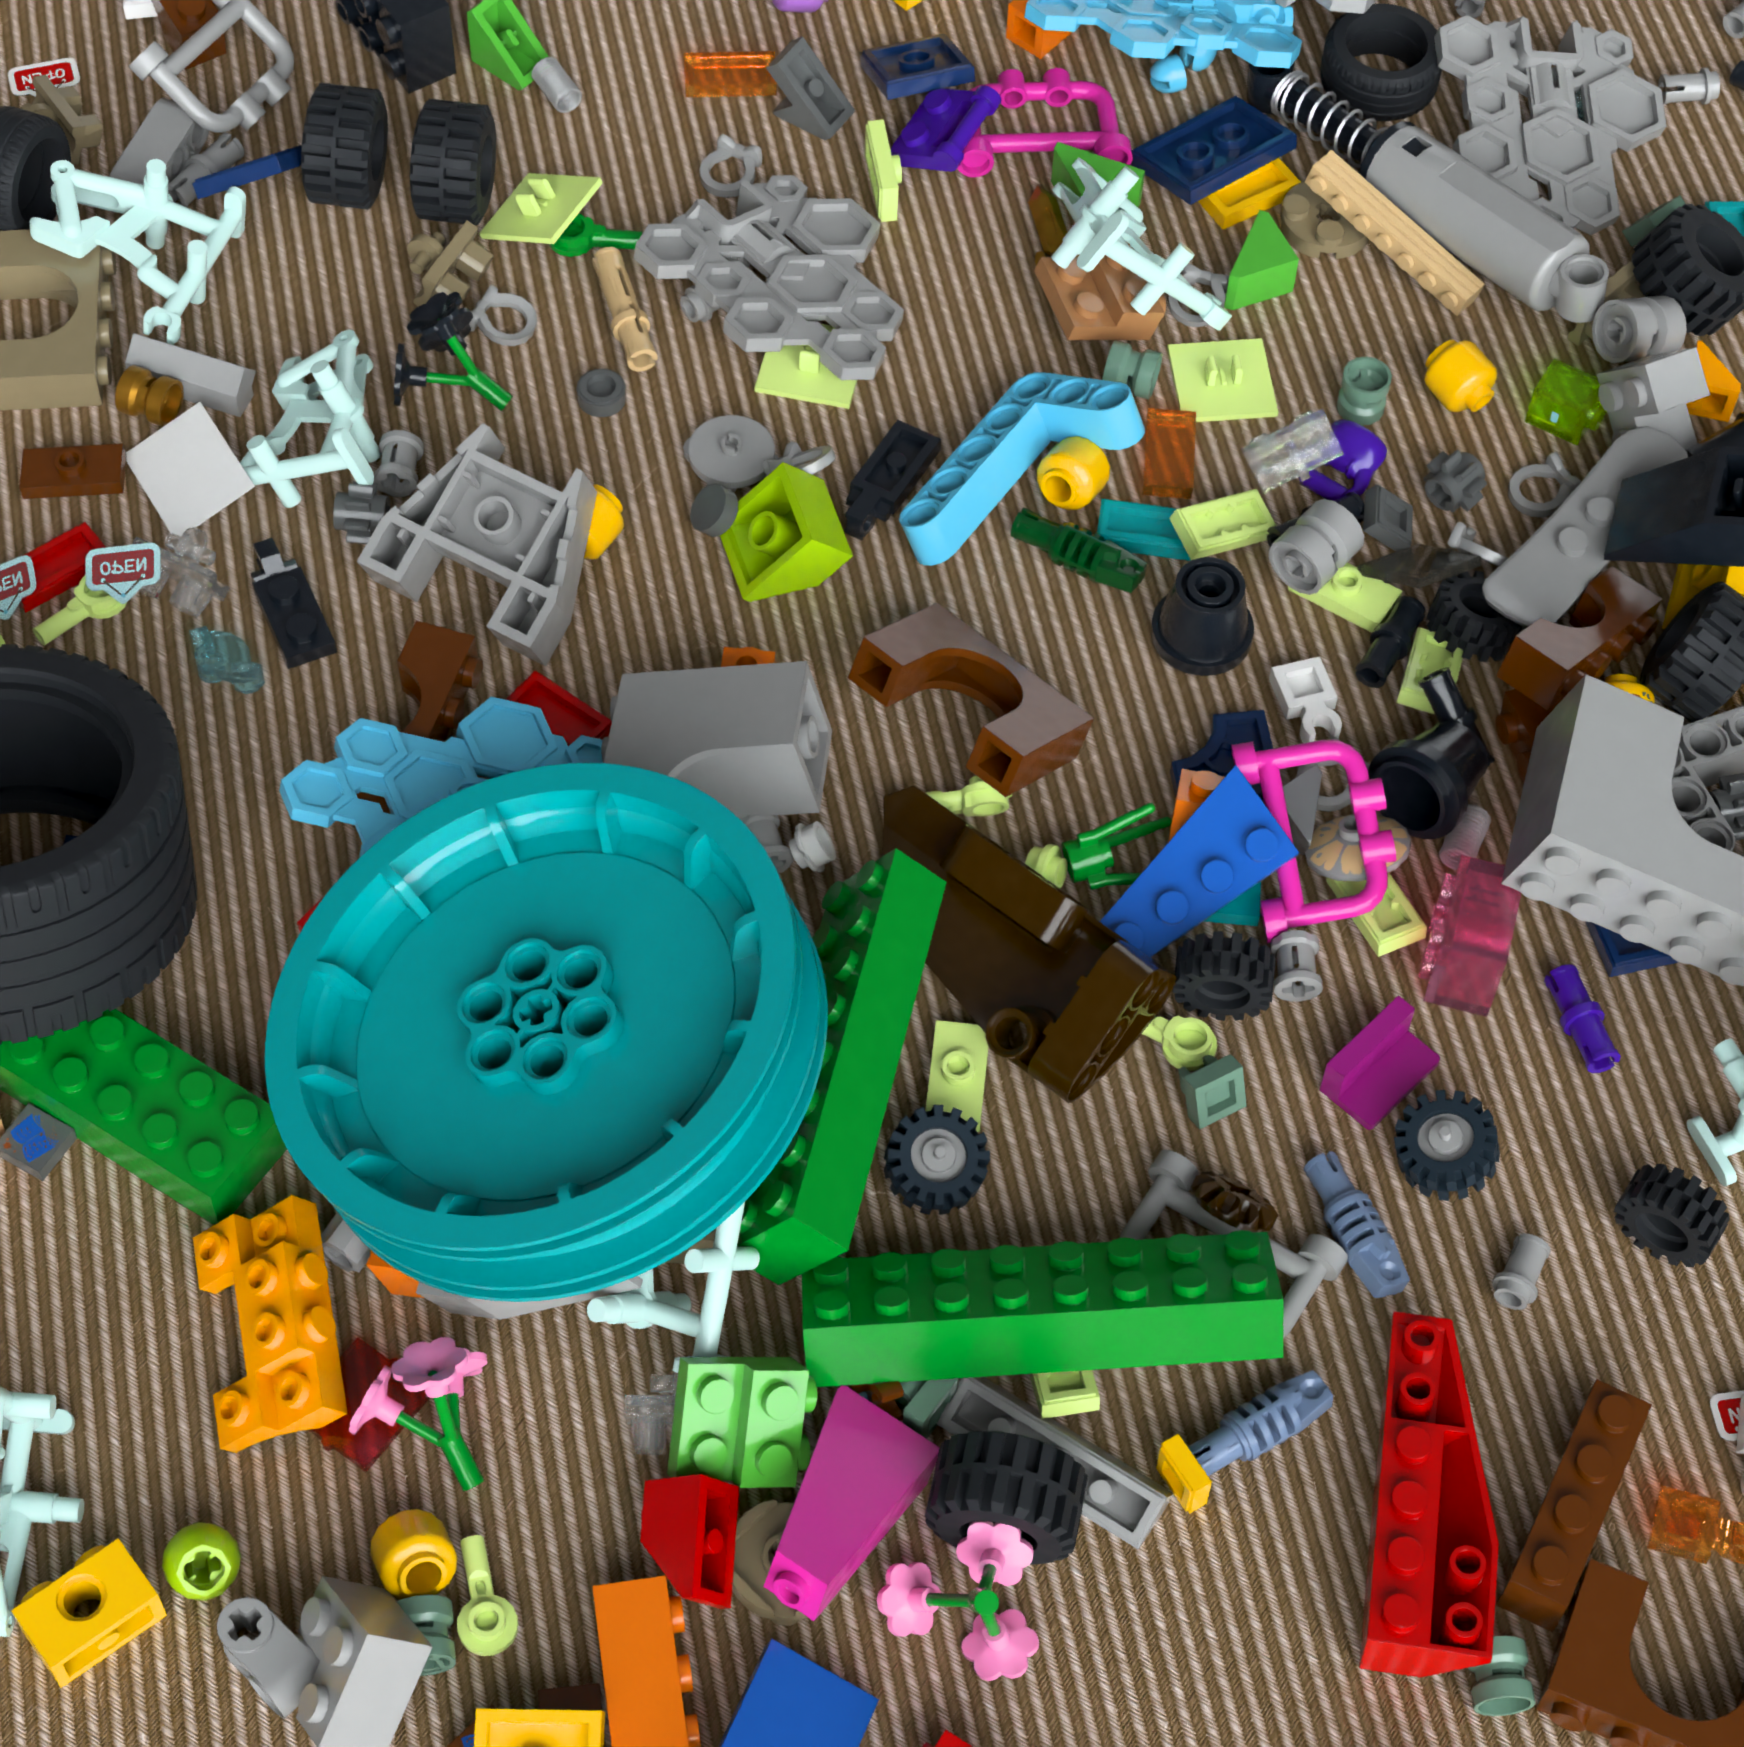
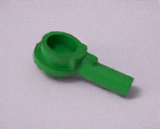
M578 213L554 244H549L554 252L567 257L580 256L587 253L592 247H615L617 249L635 250V245L643 231L606 229L603 225H595L591 217H585Z

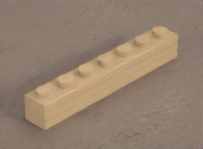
M1332 149L1312 166L1305 180V183L1311 190L1321 196L1336 212L1346 218L1356 230L1362 232L1379 250L1387 254L1402 270L1412 276L1422 288L1428 290L1445 308L1458 316L1476 300L1485 283Z

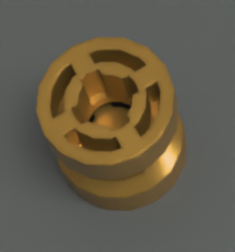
M136 365L129 366L124 371L115 393V405L118 411L133 417L140 414L146 415L149 422L162 427L177 417L183 401L182 382L168 376L155 378L151 371Z

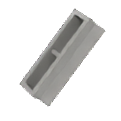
M133 333L125 360L126 369L129 366L136 365L151 371L155 378L168 376L177 379L183 385V400L196 404L201 402L203 406L237 417L242 416L254 396L252 383L256 370Z

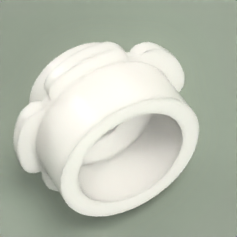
M817 821L807 826L802 823L795 826L794 838L789 841V847L796 863L803 869L809 867L813 871H824L825 864L836 858L834 845L826 829Z

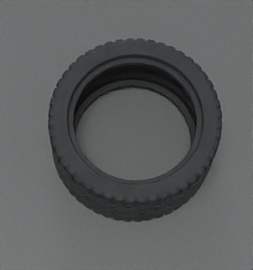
M2 644L0 647V814H52L91 823L93 826L58 848L21 862L0 866V1045H2V1041L11 1040L12 1044L28 1041V1037L37 1036L39 1039L54 1035V1031L60 1029L63 1031L73 1029L79 1026V1022L84 1020L90 1022L103 1015L102 1012L105 1010L112 1011L124 1004V999L127 997L133 998L144 989L143 985L145 983L150 984L161 974L160 969H165L173 960L174 953H178L185 942V937L189 934L197 907V882L178 744L174 728L162 706L140 684L132 678L128 679L127 675L115 668L110 670L109 666L97 660L91 662L88 657L76 653L68 655L64 650L50 648L48 651L43 650L41 646L31 645L19 648L17 644Z

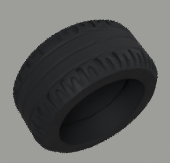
M1373 4L1364 14L1345 12L1332 24L1325 39L1320 66V76L1324 90L1326 92L1333 91L1336 94V103L1347 100L1349 102V112L1361 109L1364 119L1374 118L1376 121H1393L1419 113L1431 102L1436 94L1442 69L1437 66L1434 37L1437 29L1418 13L1393 4ZM1365 54H1383L1404 62L1410 68L1399 71L1377 70L1362 64L1354 57Z
M13 106L0 107V231L30 229V219L32 217L53 221L57 215L56 204L51 198V187L54 181L50 177V167L58 160L71 162V152L67 137L56 121L47 116Z

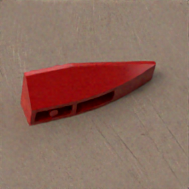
M1393 1311L1374 1484L1359 1669L1421 1678L1491 1663L1499 1542L1453 1321L1447 1318Z

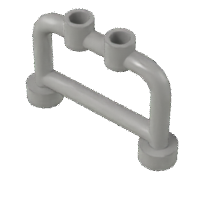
M212 0L220 11L170 56L154 41L129 65V68L141 81L150 75L183 111L202 128L215 133L228 132L240 124L247 131L266 113L260 106L264 101L273 107L291 89L285 81L294 69V55L291 46L284 36L250 0ZM241 18L271 49L275 55L276 64L252 87L244 92L224 113L217 114L210 111L185 86L177 75Z
M1161 1150L1148 1170L1149 1176L1154 1183L1122 1230L1119 1238L1145 1239L1165 1206L1217 1235L1229 1234L1240 1229L1228 1225L1209 1214L1197 1203V1197L1189 1193L1190 1185L1195 1176L1199 1175L1195 1165L1175 1151ZM1310 1234L1298 1254L1270 1239L1276 1269L1295 1279L1283 1298L1284 1338L1293 1329L1323 1279L1327 1281L1336 1280L1347 1263L1348 1255L1346 1251L1335 1241L1323 1235Z

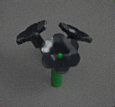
M441 292L432 296L426 304L418 306L411 312L409 316L411 321L406 328L411 335L422 334L418 344L423 351L435 349L437 352H443L448 350L451 355H456L468 375L427 372V367L410 366L405 353V343H398L394 379V406H401L402 396L408 386L426 387L427 383L470 386L500 411L513 398L509 392L477 368L465 350L467 344L463 338L471 331L469 323L473 319V315L468 308H458L463 300L458 292L448 295Z

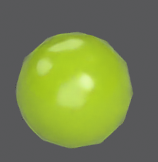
M196 1522L181 1528L168 1542L163 1553L162 1569L166 1581L177 1593L187 1599L206 1601L222 1595L234 1582L240 1569L241 1554L237 1541L227 1530L216 1524Z

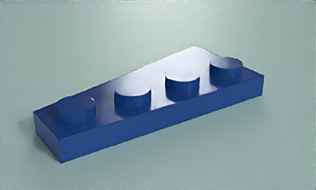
M1235 765L1100 922L1152 958L1297 857L1299 851Z

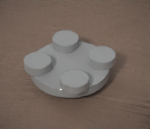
M739 415L719 416L704 422L685 441L683 446L685 459L690 463L695 474L707 482V486L719 484L734 493L736 488L750 486L766 477L763 468L764 460L769 458L779 459L775 455V445L769 431L759 422Z

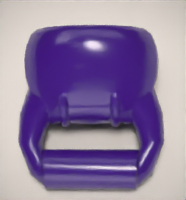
M1347 419L1336 420L1327 427L1321 441L1312 446L1301 458L1297 472L1300 484L1323 498L1332 501L1343 497L1349 492H1355L1362 496L1370 484L1375 471L1384 462L1387 448L1378 436L1362 425ZM1317 461H1322L1325 466L1329 465L1346 475L1347 479H1353V486L1351 489H1348L1310 466Z

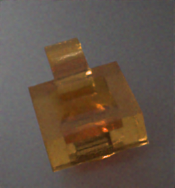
M1661 1485L1657 1494L1647 1548L1707 1564L1713 1549L1727 1560L1744 1564V1522L1719 1518L1721 1504L1719 1500Z

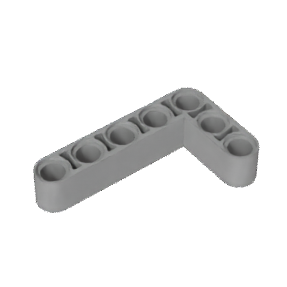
M1744 706L1683 725L1672 777L1674 802L1684 821L1702 838L1732 852L1735 847V835L1706 787L1719 783V777L1744 773Z

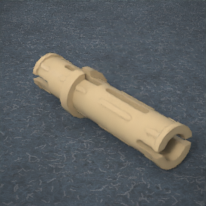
M615 247L602 248L594 254L595 258H592V263L613 317L611 329L614 338L621 342L628 367L636 372L649 370L655 365L654 360H658L656 350L648 334L650 330L649 319L637 303L635 292L624 266L621 251Z

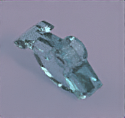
M207 626L189 630L195 652L194 656L198 675L202 681L212 684L223 680L234 684L235 690L244 694L257 692L264 685L265 680L262 666L259 663L251 662L249 647L241 638L228 632L208 631Z

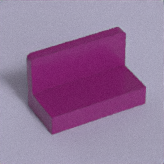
M1399 995L1327 1063L1319 1091L1368 1130L1374 1129L1438 1066L1440 1056L1408 1031L1415 1008Z

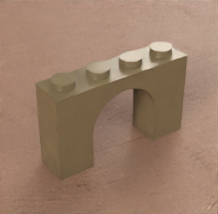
M30 229L0 231V300L49 298L65 302L76 309L67 323L50 334L31 339L0 340V411L103 406V386L111 385L112 383L111 362L109 356L105 355V348L113 347V328L111 319L107 318V311L115 310L114 288L112 282H108V275H116L115 252L98 245L84 257L75 258L37 242L32 238Z

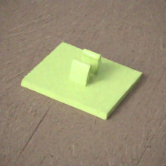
M528 173L479 234L482 239L554 244L603 182L600 177Z
M821 324L829 332L834 329L831 325ZM809 345L783 346L779 352H765L754 392L849 409L857 380H840L820 362V355Z
M1262 338L1167 345L1182 423L1278 417V407Z

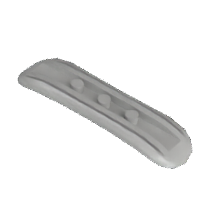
M1646 426L1629 430L1617 438L1558 509L1522 546L1485 579L1482 592L1488 605L1524 628L1529 627L1540 618L1556 623L1582 595L1589 582L1594 580L1610 563L1609 560H1604V552L1622 480L1687 458V451L1670 434Z

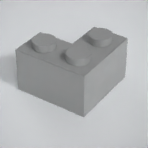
M1697 347L1646 356L1597 374L1600 385L1598 390L1599 400L1602 407L1608 412L1614 433L1612 444L1627 431L1645 426L1670 434L1685 450L1697 444L1686 404L1710 396Z
M322 1576L314 1596L304 1605L300 1620L301 1626L298 1630L320 1662L311 1683L305 1686L300 1695L296 1718L317 1747H389L433 1646L386 1589Z

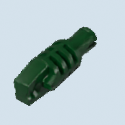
M1023 508L1013 522L1011 528L1012 538L1039 548L1048 553V557L1053 564L1058 566L1064 564L1066 570L1071 572L1076 570L1077 575L1083 578L1089 576V580L1094 583L1108 585L1131 593L1145 577L1147 567L1145 561L1118 546L1116 542L1110 539L1105 541L1104 537L1099 534L1092 535L1091 530L1086 528L1080 529L1079 525L1073 522L1059 524L1030 511L1028 508Z

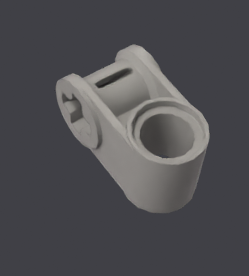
M250 1597L235 1599L224 1607L217 1621L218 1637L223 1644L224 1653L229 1661L249 1681L261 1699L279 1717L285 1719L298 1707L300 1695L305 1686L311 1683L320 1660L309 1645L301 1637L293 1634L266 1604ZM244 1627L250 1632L258 1629L259 1636L254 1640L245 1635L238 1638L237 1632Z

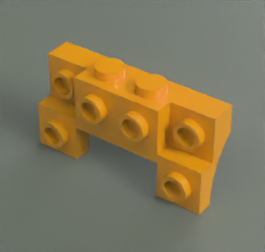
M291 1195L251 1219L232 1214L193 1237L199 1289L217 1294L227 1287L235 1286L247 1375L213 1394L220 1449L238 1453L249 1446L276 1436L322 1428L348 1414L336 1339V1323L333 1318L328 1285V1270L325 1265L316 1203Z

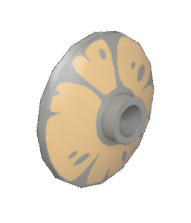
M1354 814L1336 817L1318 826L1313 831L1310 847L1306 852L1304 851L1308 866L1319 875L1337 881L1359 882L1366 880ZM1376 814L1379 831L1391 829L1397 860L1386 863L1387 872L1389 873L1397 869L1408 858L1411 839L1407 829L1395 819Z

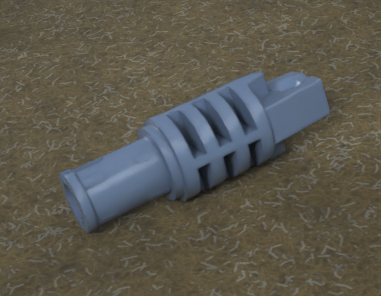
M1329 1151L1326 1156L1324 1153L1313 1157L1305 1165L1304 1172L1322 1199L1325 1206L1323 1219L1327 1227L1331 1229L1335 1241L1339 1242L1338 1244L1346 1251L1348 1264L1374 1298H1382L1402 1292L1410 1278L1394 1239L1390 1233H1387V1227L1383 1220H1380L1376 1208L1372 1207L1373 1204L1368 1194L1355 1189L1343 1170L1344 1168L1335 1152Z
M1311 1370L1270 1387L1265 1393L1258 1394L1251 1401L1238 1406L1236 1410H1231L1224 1414L1223 1419L1220 1421V1428L1189 1445L1188 1448L1208 1476L1237 1459L1253 1461L1260 1454L1272 1450L1277 1444L1280 1445L1287 1441L1289 1437L1299 1434L1333 1405V1394L1321 1377L1314 1370Z

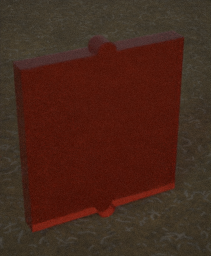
M357 1337L340 1356L348 1414L322 1428L309 1429L308 1431L321 1439L324 1450H336L360 1469L367 1472L405 1427L398 1423H395L392 1427L374 1417L365 1422L355 1435L348 1431L350 1428L349 1424L373 1381L377 1379L385 1365L391 1368L392 1364L398 1360V1358L389 1360ZM391 1372V1377L388 1381V1397L404 1405L403 1412L414 1417L430 1397L426 1395L425 1390L418 1392L406 1390L403 1382L395 1380Z

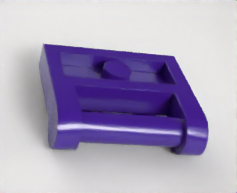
M985 85L979 86L976 91L943 88L929 91L890 148L891 155H899L901 167L948 172L955 171L963 161L964 149L987 116H992L1000 106V95L993 88Z

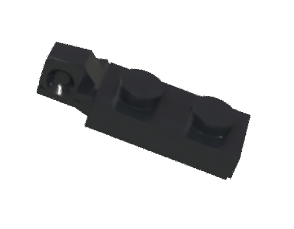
M897 420L850 483V493L846 498V504L850 508L845 513L847 525L844 533L862 541L873 528L876 519L886 522L891 515H894L941 451L942 439Z
M273 538L254 543L253 547L257 555L256 561L260 569L251 573L254 594L287 669L337 653L334 638L302 568L298 567L295 559L286 562L282 561Z

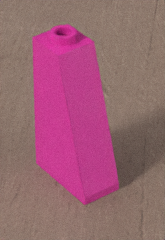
M846 1385L840 1386L835 1393L763 1587L775 1594L787 1607L797 1609L815 1621L926 1487L936 1464L940 1447Z

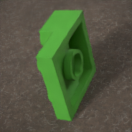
M680 1357L667 1475L670 1477L702 1474L721 1481H733L740 1488L796 1487L797 1473L807 1469L811 1455L809 1440L805 1434H802L804 1413L813 1412L817 1403V1386L814 1378L809 1376V1370L792 1357Z

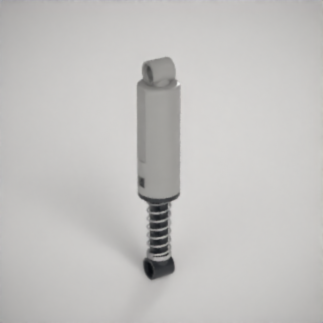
M1248 62V104L1262 113H1274L1278 117H1282L1286 123H1294L1295 128L1300 132H1308V136L1313 141H1321L1325 149H1332L1342 159H1348L1349 164L1353 168H1360L1359 174L1450 254L1533 310L1547 311L1555 306L1557 313L1570 322L1585 323L1594 320L1599 307L1604 304L1609 269L1602 259L1590 255L1589 242L1582 234L1413 123L1400 121L1389 128L1382 127L1376 130V120L1374 118L1363 121L1361 109L1349 112V102L1347 100L1336 103V94L1333 91L1323 94V86L1320 82L1309 85V76L1302 70L1294 71V63L1290 68L1255 67ZM1298 121L1305 125L1307 128H1302L1298 124ZM1311 130L1320 135V137L1314 136ZM1324 139L1332 143L1334 146L1328 145ZM1338 148L1344 151L1347 155L1341 154L1338 151ZM1352 158H1354L1361 164H1356L1354 161H1352Z

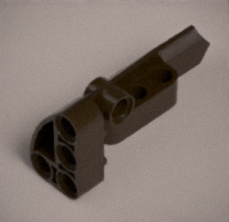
M911 786L883 796L884 828L882 856L897 848L947 882L925 963L985 1032L988 1046L995 1054L1008 1058L1067 1103L1074 1102L1098 1082L1140 1037L1171 995L1173 987L1176 985L1177 977L1088 914L1090 910L918 787ZM1022 1021L1026 1027V1038L1020 1047L1013 1049L1009 1041V1034L1011 1029Z

